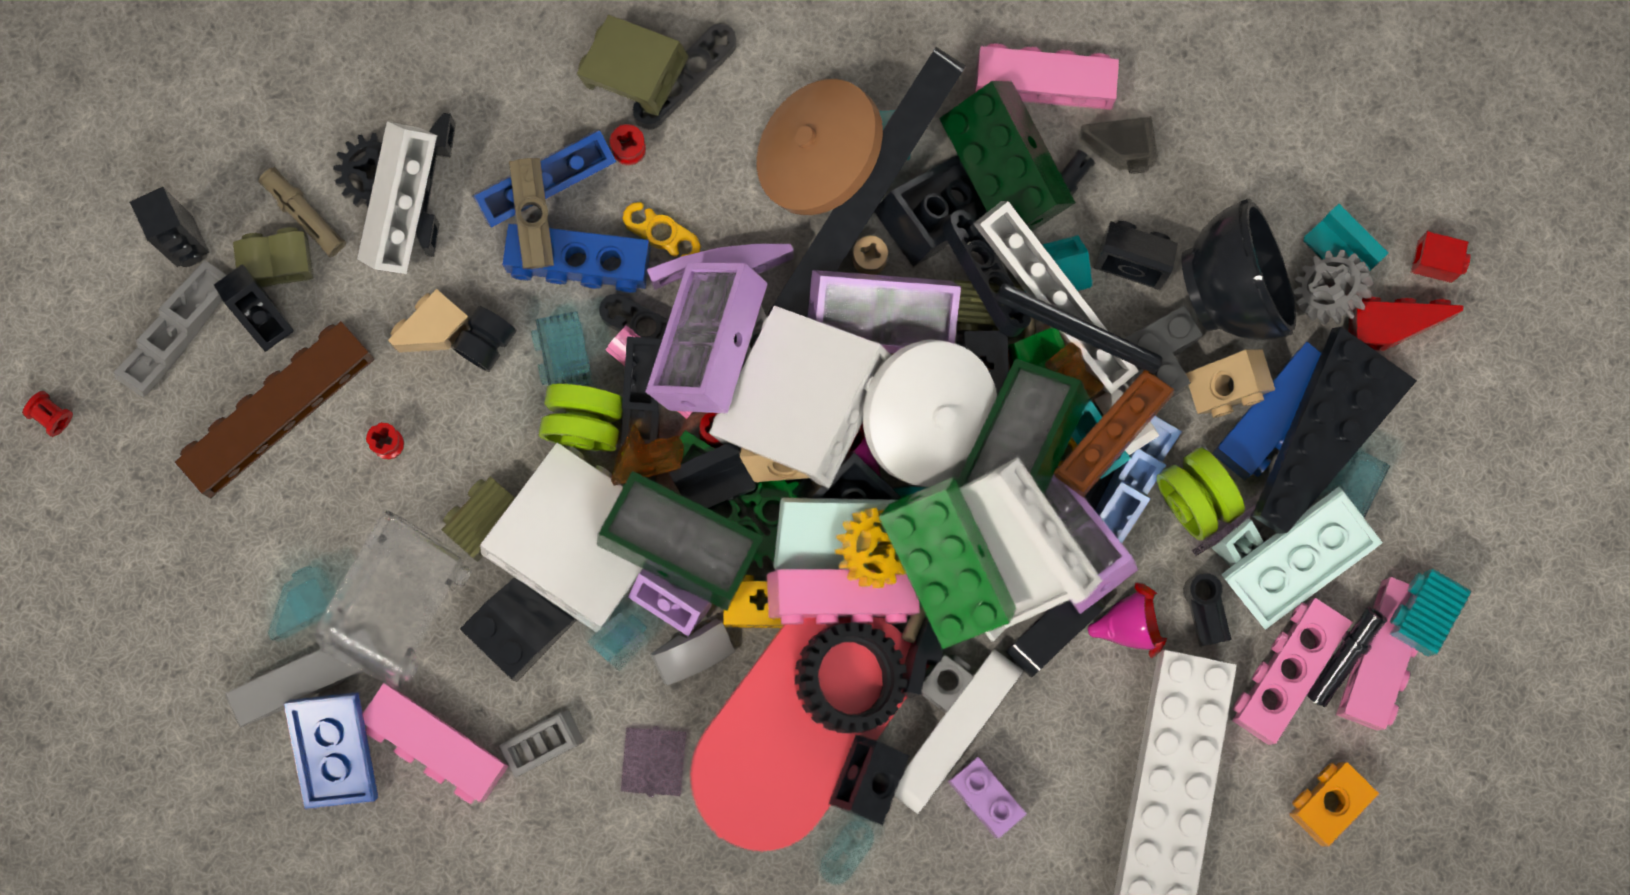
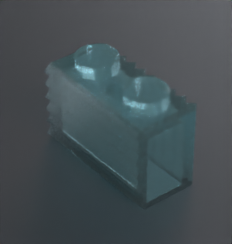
M578 311L535 319L537 330H532L531 335L535 351L541 350L544 360L543 364H538L542 385H594Z
M1359 451L1344 466L1345 469L1341 471L1342 475L1338 477L1339 481L1335 483L1336 487L1332 491L1340 487L1365 519L1390 465L1364 451Z

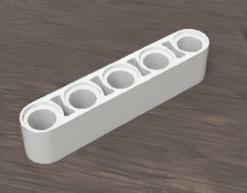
M996 649L992 650L974 674L973 679L906 766L894 797L917 814L922 810L1023 672L1020 667Z

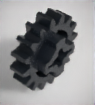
M372 133L370 141H365L361 134L358 135L359 144L355 146L347 141L345 143L349 150L347 154L343 152L337 153V157L342 161V165L333 166L334 172L342 175L335 180L337 187L346 186L341 194L345 199L354 195L353 204L356 207H359L363 201L366 202L367 208L369 207L374 179H369L365 171H370L371 165H378L382 142H379L376 133ZM366 151V154L361 159L353 161L359 154ZM350 178L360 180L363 183L364 193L352 185Z

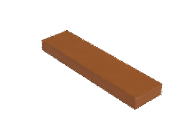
M1144 370L1054 471V477L1084 497L1174 394V389L1151 372Z

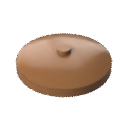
M840 79L816 81L790 95L771 116L758 146L757 174L766 195L783 209L798 215L825 213L850 199L870 176L881 150L883 127L879 110L874 101L856 85Z

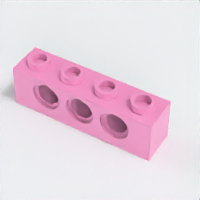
M1317 598L1307 601L1306 604L1302 602L1295 608L1290 616V620L1294 622L1287 634L1282 631L1271 646V650L1275 652L1268 664L1263 661L1251 678L1256 682L1249 694L1243 692L1232 710L1237 712L1232 721L1267 745L1277 743L1339 645L1343 635L1352 624V621ZM1303 630L1310 631L1315 637V645L1312 649L1304 647L1301 643L1300 635ZM1284 660L1291 661L1296 667V675L1293 679H1288L1282 674L1281 665ZM1265 690L1272 691L1277 697V705L1273 710L1266 708L1262 703V694Z

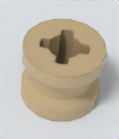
M869 235L859 239L854 246L852 258L856 270L861 274L872 275L882 272L887 262V245L877 236Z

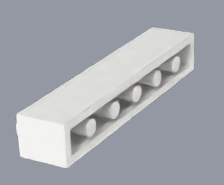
M1001 201L973 223L1027 294L1107 330L1009 201ZM1059 331L1063 341L1101 390L1111 394L1139 372L1135 365Z

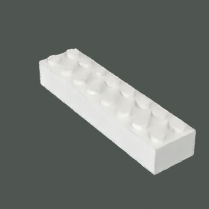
M1163 650L1157 654L1114 895L1197 894L1237 665Z

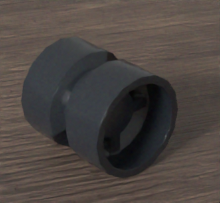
M478 306L468 321L470 330H462L451 348L480 369L490 372L500 357L498 348L506 347L517 330L492 311Z

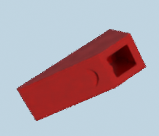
M1374 296L1363 298L1362 302L1365 308L1364 310L1358 308L1352 310L1354 318H1349V332L1375 351H1385L1453 319L1463 311V305H1451V301L1446 299L1432 300L1429 302L1430 304L1416 303V299L1399 298L1394 300V302H1381L1380 297Z

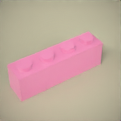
M989 44L986 47L980 46L975 92L991 81H1012L1023 102L1112 110L1117 95L1119 59H1112L1109 55L1102 53L1080 56L1069 50L1048 53L1041 52L1036 47H1024L1021 50L1007 49L1002 44Z
M850 569L776 570L767 574L769 618H781V624L783 625L803 624V618H816V624L838 623V618H851V623L868 624L873 623V617H885V623L898 624L906 623L907 617L920 613L919 599L907 574H895L897 583L890 585L885 583L884 588H873L872 584L870 587H860L859 579H847ZM867 569L871 572L876 573L874 569Z
M1392 577L1381 582L1373 605L1374 609L1381 612L1387 618V622L1371 642V649L1368 654H1363L1350 672L1336 713L1337 716L1376 731L1384 730L1387 728V725L1391 726L1394 723L1398 713V705L1395 704L1398 692H1402L1406 688L1410 677V671L1406 669L1410 657L1414 658L1418 652L1403 641L1390 635L1394 627L1390 623L1393 613L1400 604L1406 605L1412 595L1407 591L1408 583Z
M383 683L363 712L364 724L367 726L365 728L367 735L380 743L387 739L397 747L393 751L395 754L411 764L416 759L427 766L423 771L426 775L440 784L446 779L457 788L453 793L469 804H472L474 800L485 802L509 767L508 764L391 685Z

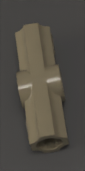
M540 158L509 161L522 268L537 269L554 266L548 223V208L545 200ZM527 205H534L540 209L541 219L538 222L529 223L522 218L521 210Z

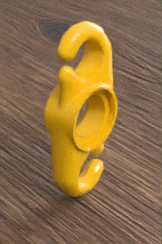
M635 202L628 205L624 210L622 219L626 228L641 239L649 240L653 247L665 249L672 256L677 257L679 255V243L686 240L691 243L692 250L690 253L683 254L680 257L700 252L701 244L697 236L676 223L669 216L657 215L651 208H646L645 221L635 224L631 216L633 212L642 210L644 208L643 204ZM658 224H666L672 229L671 236L665 241H658L652 236V230Z

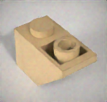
M436 289L432 294H425L415 306L416 311L407 320L402 319L394 326L390 333L392 336L388 341L398 352L449 350L460 332L469 329L468 321L470 319Z

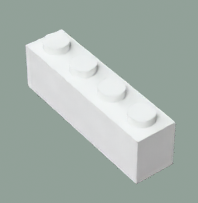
M388 121L386 123L357 258L376 270L407 274L437 135L419 127Z

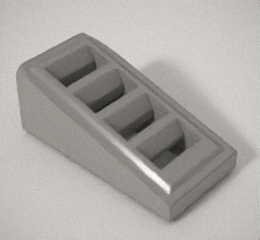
M567 710L500 744L499 747L516 778L584 743V740L570 711ZM556 724H558L566 740L565 744L563 743L562 738L555 726ZM544 730H547L555 746V749L551 751L542 734ZM533 737L542 755L538 758L528 740ZM519 743L529 761L525 765L515 748V745Z

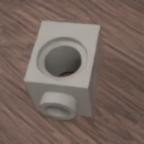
M955 654L951 658L943 655L941 662L935 665L924 680L921 695L944 713L948 712L974 676L968 672L971 666ZM949 671L955 675L957 684L954 690L944 691L939 687L937 678L940 672Z

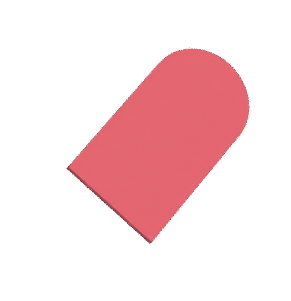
M873 617V623H868V625H872V629L882 630L885 632V638H891L896 643L893 648L894 650L901 651L903 658L899 660L901 665L905 664L911 643L902 639L903 633L896 627L885 623L884 617ZM803 618V624L783 625L700 737L691 762V790L700 815L710 829L716 833L718 838H722L734 846L752 851L782 849L801 840L814 829L831 806L829 801L855 735L877 740L894 715L889 716V720L886 723L869 731L837 733V731H830L823 728V724L813 721L811 719L813 715L806 713L802 707L805 704L803 699H798L796 691H799L800 688L799 684H795L794 676L799 674V670L795 668L797 661L802 658L800 655L802 649L808 646V641L813 636L818 635L819 632L838 624L851 623V618H838V623L816 624V618ZM843 642L832 647L823 657L819 668V686L826 701L836 710L846 714H860L870 709L878 700L883 686L882 670L875 655L867 647L854 642ZM903 702L898 703L897 707L900 708Z

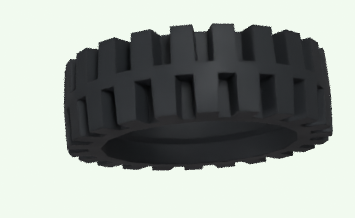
M844 623L829 627L808 641L809 645L804 647L800 653L802 656L801 660H798L795 669L799 670V674L794 677L795 684H799L800 688L799 691H796L798 699H803L805 704L802 707L806 713L813 715L811 718L813 721L823 724V728L837 731V733H860L883 725L889 720V716L895 715L899 709L897 704L903 702L905 694L901 692L902 689L907 688V679H903V673H906L907 669L906 664L901 665L899 659L903 658L901 651L894 650L893 646L896 643L891 638H885V632L880 629H872V625ZM843 642H854L867 647L875 655L882 670L883 686L880 696L870 709L860 714H846L836 710L826 701L819 686V668L823 657L832 647Z

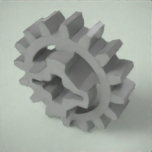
M1341 250L1337 257H1334L1331 251H1327L1323 260L1314 256V265L1312 267L1306 265L1302 267L1306 275L1304 277H1296L1295 279L1299 288L1294 290V295L1298 299V306L1303 313L1307 314L1310 320L1314 321L1318 317L1322 325H1326L1330 318H1333L1336 324H1340L1341 316L1345 314L1350 319L1354 318L1352 310L1355 308L1364 310L1365 305L1362 299L1372 297L1368 287L1374 284L1373 279L1369 275L1370 270L1365 262H1361L1355 253L1348 257L1345 250Z

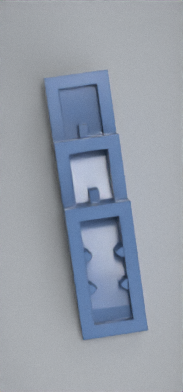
M1157 415L1153 417L1151 423L1159 436L1130 454L1131 459L1115 470L1095 510L1121 544L1150 501L1147 494L1155 484L1157 475L1166 467L1163 460L1182 432Z

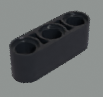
M1099 599L1081 614H1079L1069 600L1052 607L1006 652L1032 678L1106 606Z

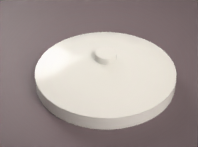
M941 340L915 342L891 355L875 374L867 391L863 410L866 441L879 465L899 480L918 486L931 487L953 477L957 480L997 398L995 384L988 369L970 350Z

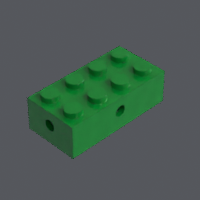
M954 477L887 505L879 518L942 649L1010 624L1017 608Z

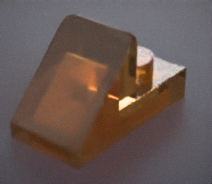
M1070 342L1045 363L1046 369L1081 380L1090 397L1089 400L1104 388V385L1086 371L1082 351L1073 342Z
M632 424L616 456L611 478L612 484L616 486L626 483L632 471L644 477H650L680 469L684 445L679 435L666 439L659 438L645 444L636 425Z

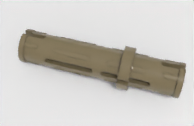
M276 167L269 168L260 176L258 182L278 201L277 206L283 212H288L329 257L335 256L345 247L346 241L303 198L304 193L298 187L294 188Z

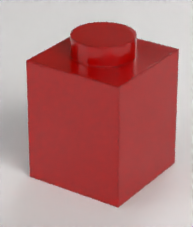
M1427 231L1417 242L1411 273L1450 283L1454 282L1468 270L1471 255L1466 253L1469 241Z

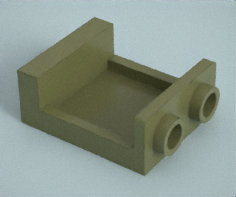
M608 14L604 24L597 29L589 52L582 57L577 75L587 88L594 90L598 86L639 102L646 112L658 116L689 56L680 41Z

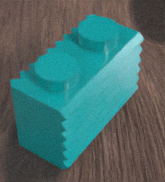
M1432 568L1424 571L1423 574L1417 573L1407 589L1412 595L1406 605L1400 604L1390 620V623L1394 625L1390 635L1426 656L1439 653L1440 648L1447 639V635L1454 626V622L1457 620L1472 592Z

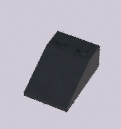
M956 155L892 190L880 202L874 213L911 265L915 267L949 246L943 234V224L955 211H967L976 220L985 215L987 211L959 156Z
M514 577L487 600L460 630L511 680L518 682L577 619Z

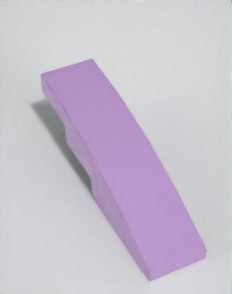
M747 244L715 248L676 258L647 269V273L654 290L683 278L687 263H746L757 274H760L794 259L793 248L791 244Z

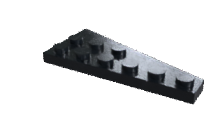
M1343 327L1332 328L1252 517L1278 534L1288 533L1417 380Z

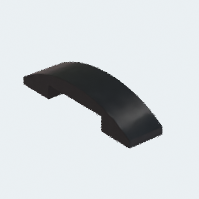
M443 113L429 131L437 135L416 229L419 243L429 257L435 256L440 225L434 214H427L437 156L451 157L456 127L455 121L449 113Z

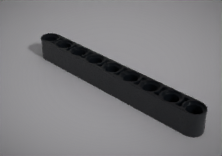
M935 47L885 126L880 154L870 176L850 199L832 210L769 310L768 316L773 307L777 306L808 317L812 270L832 272L838 270L966 65L938 47Z

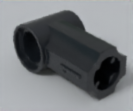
M1202 573L1189 578L1185 582L1183 594L1190 606L1199 647L1232 640L1221 598L1222 584L1215 575L1209 573ZM1198 581H1204L1209 585L1210 595L1206 600L1200 599L1195 593V586Z

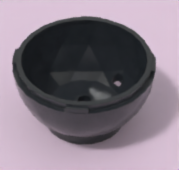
M1245 199L1224 209L1213 217L1202 229L1193 247L1182 252L1181 264L1187 292L1200 322L1208 331L1221 329L1232 335L1251 340H1273L1294 334L1293 330L1296 327V308L1287 269L1275 236L1264 214L1251 199Z

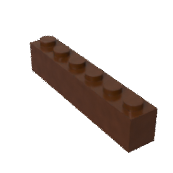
M341 321L337 325L332 324L326 327L319 334V340L310 348L305 347L296 352L291 358L292 363L284 370H278L270 374L264 380V386L254 395L248 394L236 404V410L227 418L222 417L212 423L208 428L209 433L200 441H193L181 450V457L175 463L203 495L210 499L213 498L375 360Z

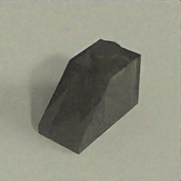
M1152 116L1083 124L1078 134L1080 143L1118 171L1128 170L1130 174L1146 172L1149 170V167H1153L1158 157Z

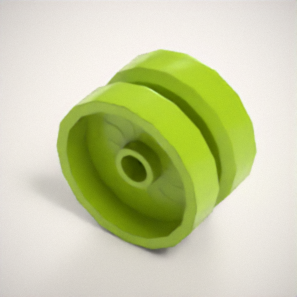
M551 384L547 386L544 404L554 413L541 418L538 435L548 442L559 443L560 445L592 451L617 450L620 432L614 425L608 422L622 419L623 397L587 386Z
M1203 447L1197 448L1183 457V468L1171 465L1157 475L1156 481L1167 505L1181 525L1197 540L1203 541L1218 531V520L1230 523L1245 511L1243 498L1234 481L1221 463Z

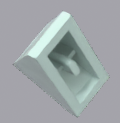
M1247 517L1233 527L1212 549L1229 567H1232L1264 543L1252 520Z

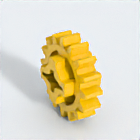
M877 508L865 509V512H854L852 514L854 521H844L842 523L847 531L846 534H837L836 539L843 542V546L836 549L835 554L844 556V560L838 566L840 569L849 568L850 571L847 579H859L860 587H870L872 584L873 588H884L885 583L888 585L897 583L895 574H906L887 533L882 532L880 528L884 529L879 518L884 510L878 511ZM863 564H867L868 568L874 569L876 573L867 570Z

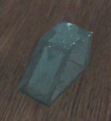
M312 566L301 568L291 575L293 578L291 581L284 584L268 630L271 640L281 642L343 609L325 571L321 568H312Z
M619 613L595 633L587 643L621 672L649 639L643 634L647 627L633 614L625 618Z

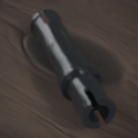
M1369 606L1366 607L1352 630L1345 632L1340 648L1333 655L1308 692L1307 696L1310 700L1319 706L1327 707L1333 695L1345 681L1357 661L1363 654H1368L1371 649V642L1387 622V618L1381 612Z

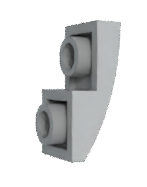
M714 619L687 638L678 635L652 652L651 657L663 683L670 685L715 665L733 654L735 650L723 623Z

